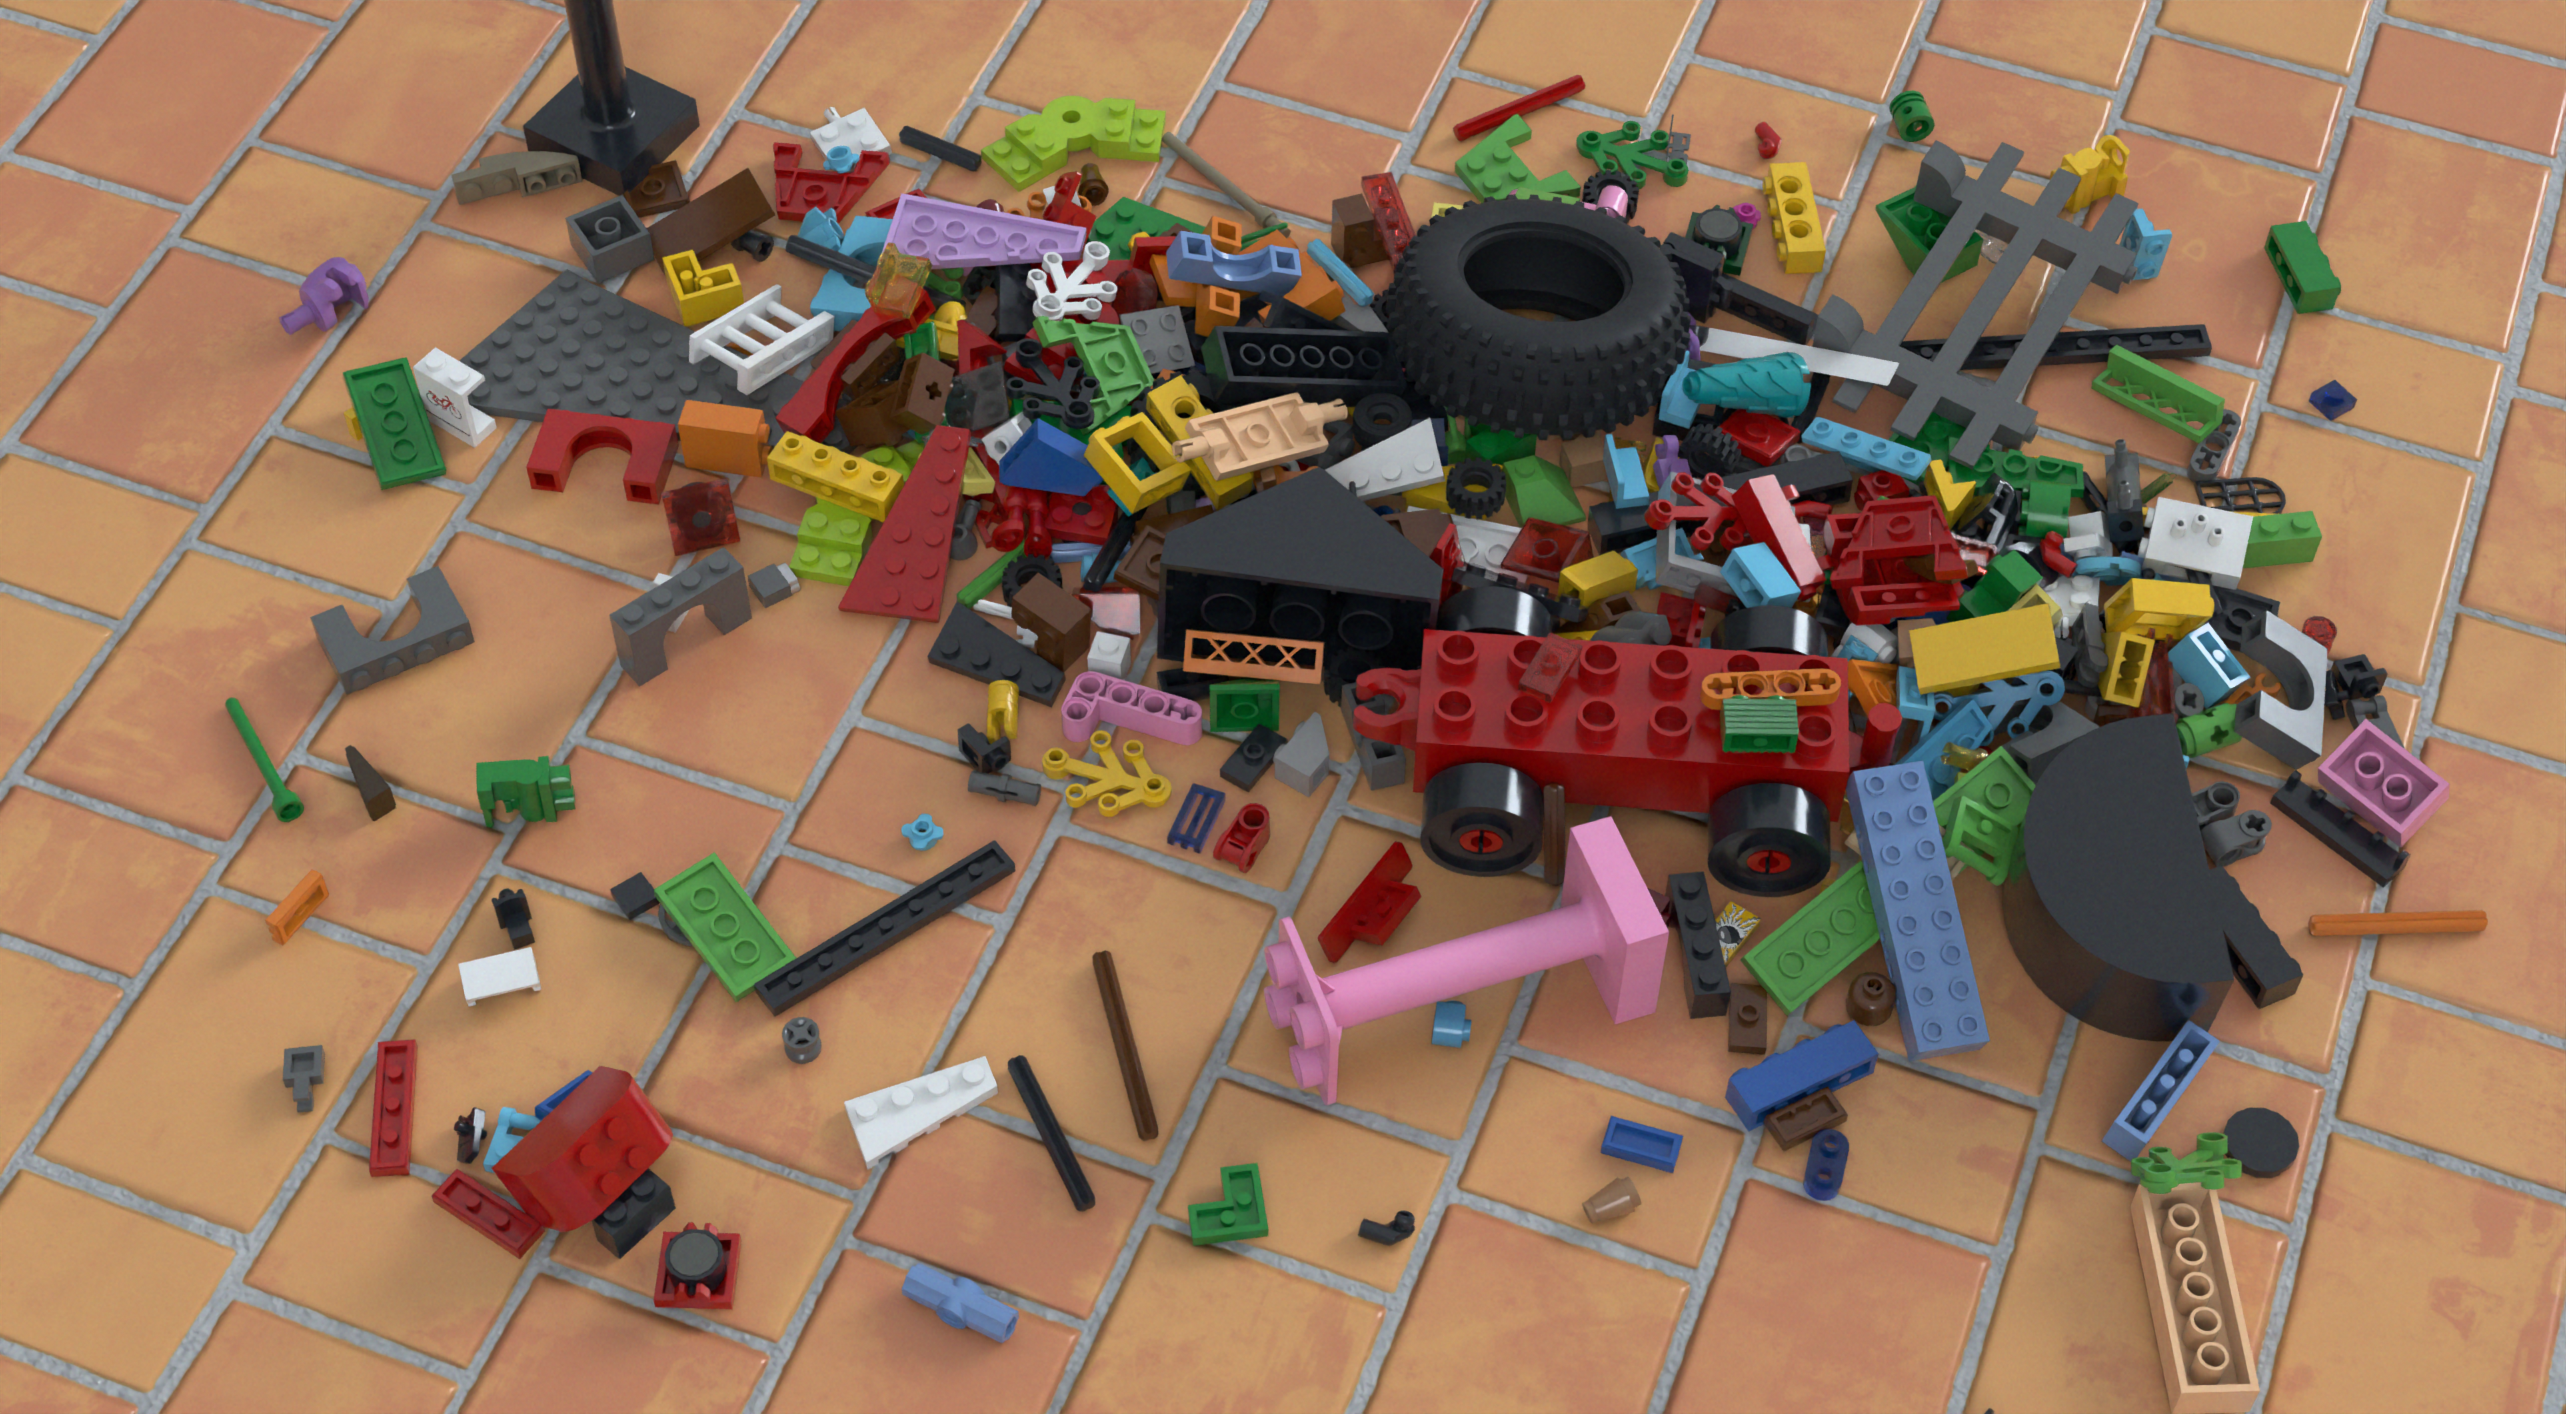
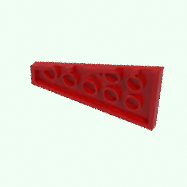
M936 426L838 606L840 611L939 623L971 438L970 429Z

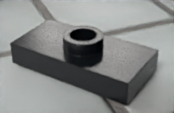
M1258 724L1220 768V777L1249 792L1274 763L1273 757L1278 747L1282 744L1286 745L1288 739Z

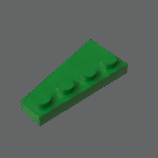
M1949 436L1948 460L1953 484L1975 481L1976 486L1973 495L1978 493L1992 473H1996L2010 483L2016 491H2022L2023 479L2063 482L2071 484V497L2083 498L2084 478L2083 464L2042 455L2037 459L2026 457L2022 454L2023 451L2009 449L2007 453L1992 450L1988 444L1972 470L1949 459L1950 453L1959 441V438Z

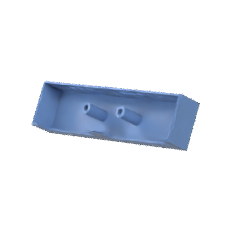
M1918 761L1853 771L1847 781L1846 793L1889 978L1896 989L1895 1004L1908 1060L1915 1061L1980 1050L1990 1039L1924 762Z

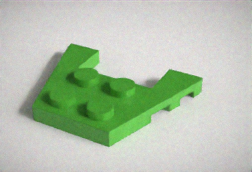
M1518 114L1513 115L1455 162V173L1481 203H1483L1485 197L1493 196L1497 201L1506 200V196L1512 190L1519 187L1560 195L1568 194L1570 197L1580 196L1581 190L1580 185L1567 170L1539 181L1515 154L1511 147L1530 140L1532 130Z
M1039 316L1032 322L1043 348L1073 343L1078 357L1083 361V368L1087 376L1095 377L1100 382L1099 395L1097 399L1091 400L1090 403L1095 413L1094 422L1089 427L1080 429L1083 435L1090 433L1138 398L1139 393L1145 387L1151 388L1153 386V381L1155 380L1130 326L1092 322L1090 325L1076 323L1074 319L1065 318L1061 321L1049 320L1047 316Z

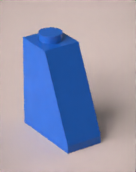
M1039 418L1035 420L999 461V482L1008 486L1085 496L1093 486L1097 487L1103 478L1084 457L1088 445Z

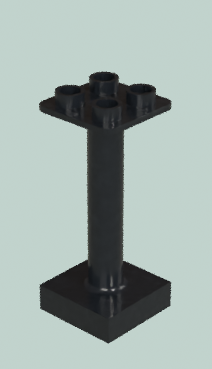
M564 0L578 74L523 125L528 151L576 155L583 179L621 196L627 190L630 193L649 175V169L653 165L661 164L700 126L696 99L624 66L613 0Z

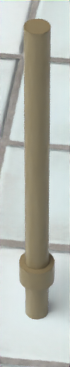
M1171 132L1163 135L1162 142L1255 217V221L1264 229L1281 223L1273 211L1268 207L1260 206ZM1289 228L1279 230L1286 238L1291 233Z

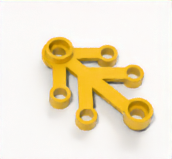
M1103 730L1094 732L1090 737L1092 751L1100 756L1106 768L1069 758L1068 753L1058 747L1049 749L1042 758L1043 772L1051 779H1061L1072 773L1098 781L1085 787L1078 783L1069 785L1065 791L1066 802L1069 806L1078 808L1083 806L1086 801L1100 796L1098 800L1099 812L1105 817H1113L1120 810L1141 802L1148 807H1160L1167 802L1172 793L1170 781L1162 775L1153 774L1144 758V746L1138 740H1129L1123 745V757L1125 761L1133 764L1139 778L1126 774L1111 748L1110 734ZM1100 740H1103V741H1105L1106 743H1104V744H1097L1096 742H1097V741H1100ZM1130 750H1137V751H1139V752L1132 754V753H1129L1128 751H1130ZM1120 788L1131 790L1121 796L1109 793ZM1076 793L1081 794V796L1077 798H1074L1071 795ZM1113 803L1114 806L1105 807L1104 804Z

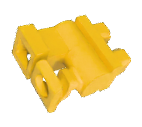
M2105 135L2096 144L2095 150L2084 148L2078 151L2075 156L2071 153L2063 156L2061 167L2059 168L2081 177L2080 183L2064 206L2071 214L2080 212V208H2086L2092 201L2109 195L2113 198L2115 193L2124 196L2128 180L2125 171L2130 150L2119 138L2113 135ZM2117 149L2122 155L2123 163L2118 158ZM2057 169L2051 171L2050 180L2057 171Z

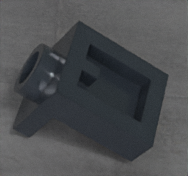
M969 723L957 729L959 751L978 772L989 774L993 771H998L1011 760L1010 740L1006 736L990 744L985 734L982 732L978 733Z

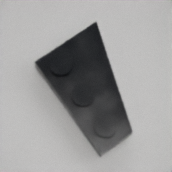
M1030 263L996 265L995 295H997L995 341L1018 342L1025 339L1026 334L1034 327L1032 322L1037 317L1033 313V304L1037 300L1035 290L1028 288L1026 285L1028 272L1032 270Z

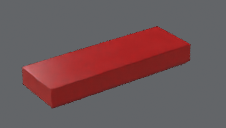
M458 1169L431 1196L435 1204L518 1259H521L545 1232L544 1227L535 1219Z

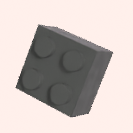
M623 195L565 218L570 243L597 283L655 260L650 233Z

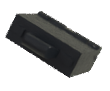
M1671 232L1660 246V249H1668L1672 254L1670 262H1677L1679 265L1680 276H1683L1687 288L1685 298H1689L1690 309L1688 312L1695 320L1705 324L1716 313L1717 307L1725 309L1731 305L1733 283L1722 277L1725 255Z

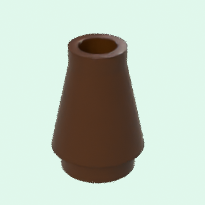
M1093 163L1085 164L1081 168L1082 177L1080 179L1078 195L1086 197L1092 206H1097L1105 201L1109 188L1100 174L1098 166Z

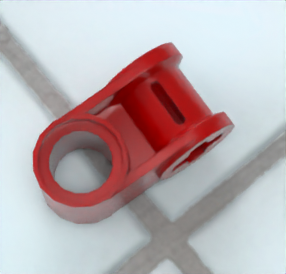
M1249 803L1243 806L1228 829L1219 837L1213 851V858L1218 861L1224 859L1238 866L1239 871L1242 873L1249 872L1258 855L1270 839V816L1267 808L1258 803Z

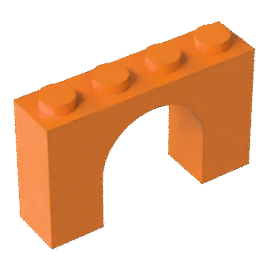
M1277 229L1242 250L1238 255L1254 253L1268 245L1293 249L1299 248L1291 237L1286 238ZM1299 251L1302 276L1296 286L1283 297L1330 321L1346 311L1341 299L1345 297L1344 292L1337 281L1331 282L1321 266L1316 267L1306 251L1302 253ZM1231 288L1232 292L1240 294V301L1259 293ZM1271 305L1258 311L1262 324H1264Z

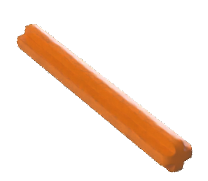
M2483 910L2323 914L2310 916L2308 922L2310 934L2313 936L2484 931L2488 925L2486 912Z

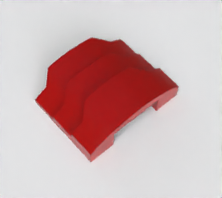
M1861 513L1826 516L1824 525L1827 555H1830L1835 565L1833 569H1830L1831 574L1833 570L1837 571L1841 563L1840 556L1844 548H1848L1853 538L1852 531ZM1907 556L1865 560L1864 586L1836 589L1846 615L1856 626L1890 624L1891 618L1925 616V612L1959 610V599L1964 596L1965 591L1960 581L1955 584H1944L1917 574L1905 565L1903 558Z

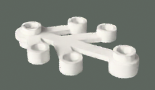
M1097 241L1087 243L1082 257L1083 262L1068 279L1062 268V257L1055 252L1046 253L1043 257L1042 268L1051 274L1057 291L1054 294L1049 292L1046 286L1047 275L1042 270L1033 269L1028 272L1026 285L1028 288L1035 290L1037 300L1033 304L1034 315L1036 317L1047 316L1049 320L1060 321L1064 315L1082 314L1089 320L1098 319L1102 309V304L1099 300L1088 298L1084 302L1065 301L1068 298L1097 296L1103 302L1115 300L1117 286L1111 281H1102L1100 284L1081 285L1093 270L1098 271L1106 266L1110 253L1109 248Z

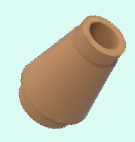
M1617 1177L1587 1201L1583 1202L1582 1206L1589 1221L1593 1224L1597 1221L1635 1212L1634 1208L1642 1203L1631 1179L1626 1177L1620 1180Z

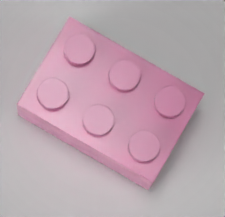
M2367 719L2318 767L2319 784L2400 848L2449 798L2450 784Z

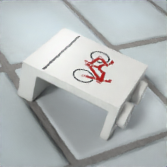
M436 347L413 366L420 396L430 422L474 448L497 428L495 419L469 405L467 397L485 381L484 375Z

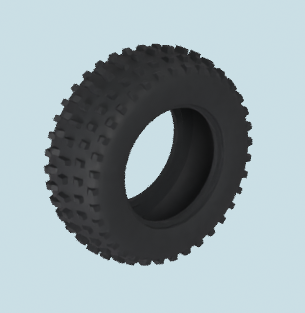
M1513 194L1507 195L1506 200L1500 201L1490 196L1485 197L1481 204H1476L1470 200L1464 202L1463 209L1459 210L1452 206L1444 212L1445 217L1435 215L1429 220L1430 226L1422 225L1417 231V235L1411 238L1409 246L1405 247L1402 253L1403 259L1399 258L1394 273V282L1389 284L1386 314L1389 315V332H1392V340H1395L1397 347L1395 351L1396 357L1401 362L1402 368L1406 369L1404 376L1407 381H1416L1414 387L1420 395H1430V404L1434 407L1441 405L1447 407V414L1453 418L1459 415L1468 418V425L1474 427L1480 423L1491 426V432L1499 434L1501 430L1515 432V438L1522 439L1524 433L1534 434L1538 436L1539 440L1547 441L1548 435H1560L1563 441L1571 440L1573 434H1582L1585 438L1594 437L1597 430L1601 429L1608 434L1616 430V424L1621 423L1624 426H1628L1634 422V415L1643 417L1649 412L1650 406L1655 407L1662 397L1670 376L1676 372L1677 364H1683L1686 348H1688L1690 340L1691 316L1687 313L1690 309L1689 298H1685L1687 288L1683 276H1680L1681 271L1678 263L1670 262L1672 254L1668 249H1659L1661 244L1656 237L1647 238L1644 236V228L1639 225L1634 227L1627 225V218L1621 215L1615 218L1606 215L1607 210L1601 207L1594 211L1584 208V202L1576 201L1572 205L1562 203L1561 197H1553L1552 201L1540 200L1538 195L1531 194L1529 199H1518ZM1502 310H1539L1558 314L1575 321H1540L1516 316Z

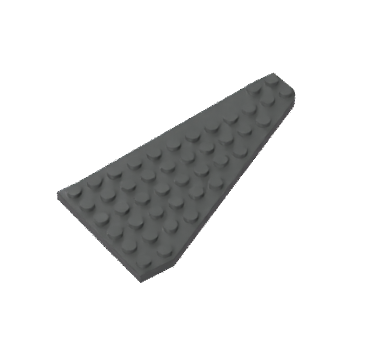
M568 269L459 360L485 377V381L467 397L469 405L486 415L543 422L547 409L664 422L675 424L678 441H681L678 421L686 400L763 410L765 424L770 426L768 444L773 449L784 435L775 417L803 384V381L782 373L752 393L745 395L737 390L738 373L732 367L711 355L695 364L689 362L690 335L696 331L592 284ZM726 345L723 347L742 359L749 357ZM839 398L836 410L848 402ZM835 413L834 429L821 444L833 446L842 452L850 454L858 446H850Z

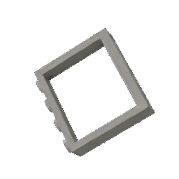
M1670 472L1658 492V500H1668L1673 506H1698L1684 495H1679L1672 490L1671 482L1678 473ZM1693 478V487L1705 494L1700 487L1702 480ZM1724 487L1732 494H1734L1737 491L1731 488ZM1705 494L1720 506H1727L1715 496ZM1790 506V508H1791V510H1792V512H1793V514H1794V516H1795V507H1794V506ZM1672 520L1667 529L1657 530L1655 583L1729 603L1730 599H1736L1738 603L1743 604L1720 573L1722 567L1675 554L1676 520Z

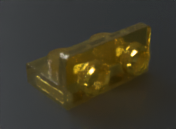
M888 242L884 252L879 255L877 268L865 288V295L874 313L910 319L933 266L930 259L902 254L895 243Z

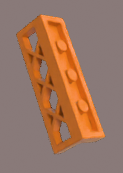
M1187 629L1183 671L1321 684L1324 679L1325 667H1323L1325 642ZM1194 638L1208 639L1216 651L1210 656L1193 654ZM1215 640H1224L1227 642L1220 647V645ZM1233 641L1242 642L1251 654L1245 659L1230 658L1223 649ZM1249 643L1261 645L1254 650V648ZM1266 645H1276L1285 657L1279 662L1264 661L1258 652ZM1283 646L1296 648L1289 653ZM1301 648L1316 649L1315 666L1298 664L1292 656Z

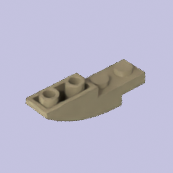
M546 151L513 152L479 158V168L451 175L459 205L519 189L522 197L582 182L576 155Z

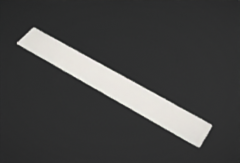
M1709 328L1708 339L1700 347V351L1742 359L1794 352L1803 357L1811 372L1886 386L1889 385L1899 365L1898 362Z

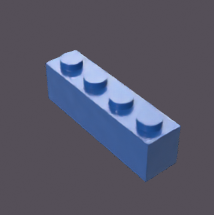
M1855 1020L1845 1025L1837 1024L1815 1039H1804L1798 1042L1793 1049L1782 1054L1774 1053L1768 1056L1759 1065L1750 1069H1739L1729 1078L1725 1098L1749 1132L1764 1125L1765 1116L1827 1086L1831 1092H1834L1874 1073L1879 1053Z

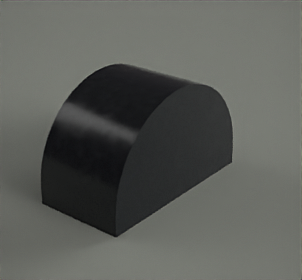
M2173 714L2128 718L2106 724L2076 739L2056 756L2043 772L2032 792L2012 851L2008 875L2003 884L2002 901L2004 922L2014 952L2026 973L2050 1000L2078 1020L2099 1030L2122 1037L2156 1042L2173 1041L2188 1020L2208 1032L2234 982Z

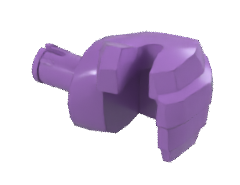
M330 258L309 274L299 290L303 305L279 317V320L289 335L294 334L313 322L324 332L337 323L334 308L352 298L364 309H367L369 297L362 273L355 264L348 263L345 258Z

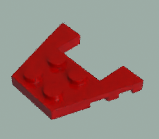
M774 142L775 195L778 219L803 222L806 213L814 207H817L822 213L832 208L836 212V222L839 224L890 163L888 152L862 150L859 156L860 160L857 162L853 173H837L835 171L797 168L803 154L801 145Z
M1935 495L1867 501L1852 531L1853 538L1848 548H1844L1840 556L1841 563L1837 571L1833 570L1830 581L1832 589L1864 586L1865 560L1922 556L1927 554H1935L1934 572L1936 581L1968 578V572Z

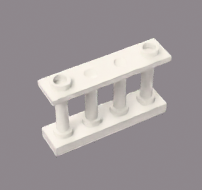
M776 284L690 335L689 362L695 364L711 355L737 370V390L748 395L826 347L833 340L834 316L824 311L814 318L807 320L781 305L782 286ZM776 316L796 327V329L786 333L768 323L767 320ZM755 329L774 340V342L764 346L745 335V333ZM733 342L753 355L742 359L723 347Z

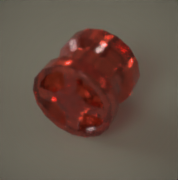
M2313 616L2305 620L2302 633L2326 647L2328 655L2336 638L2337 628L2331 620L2322 616Z

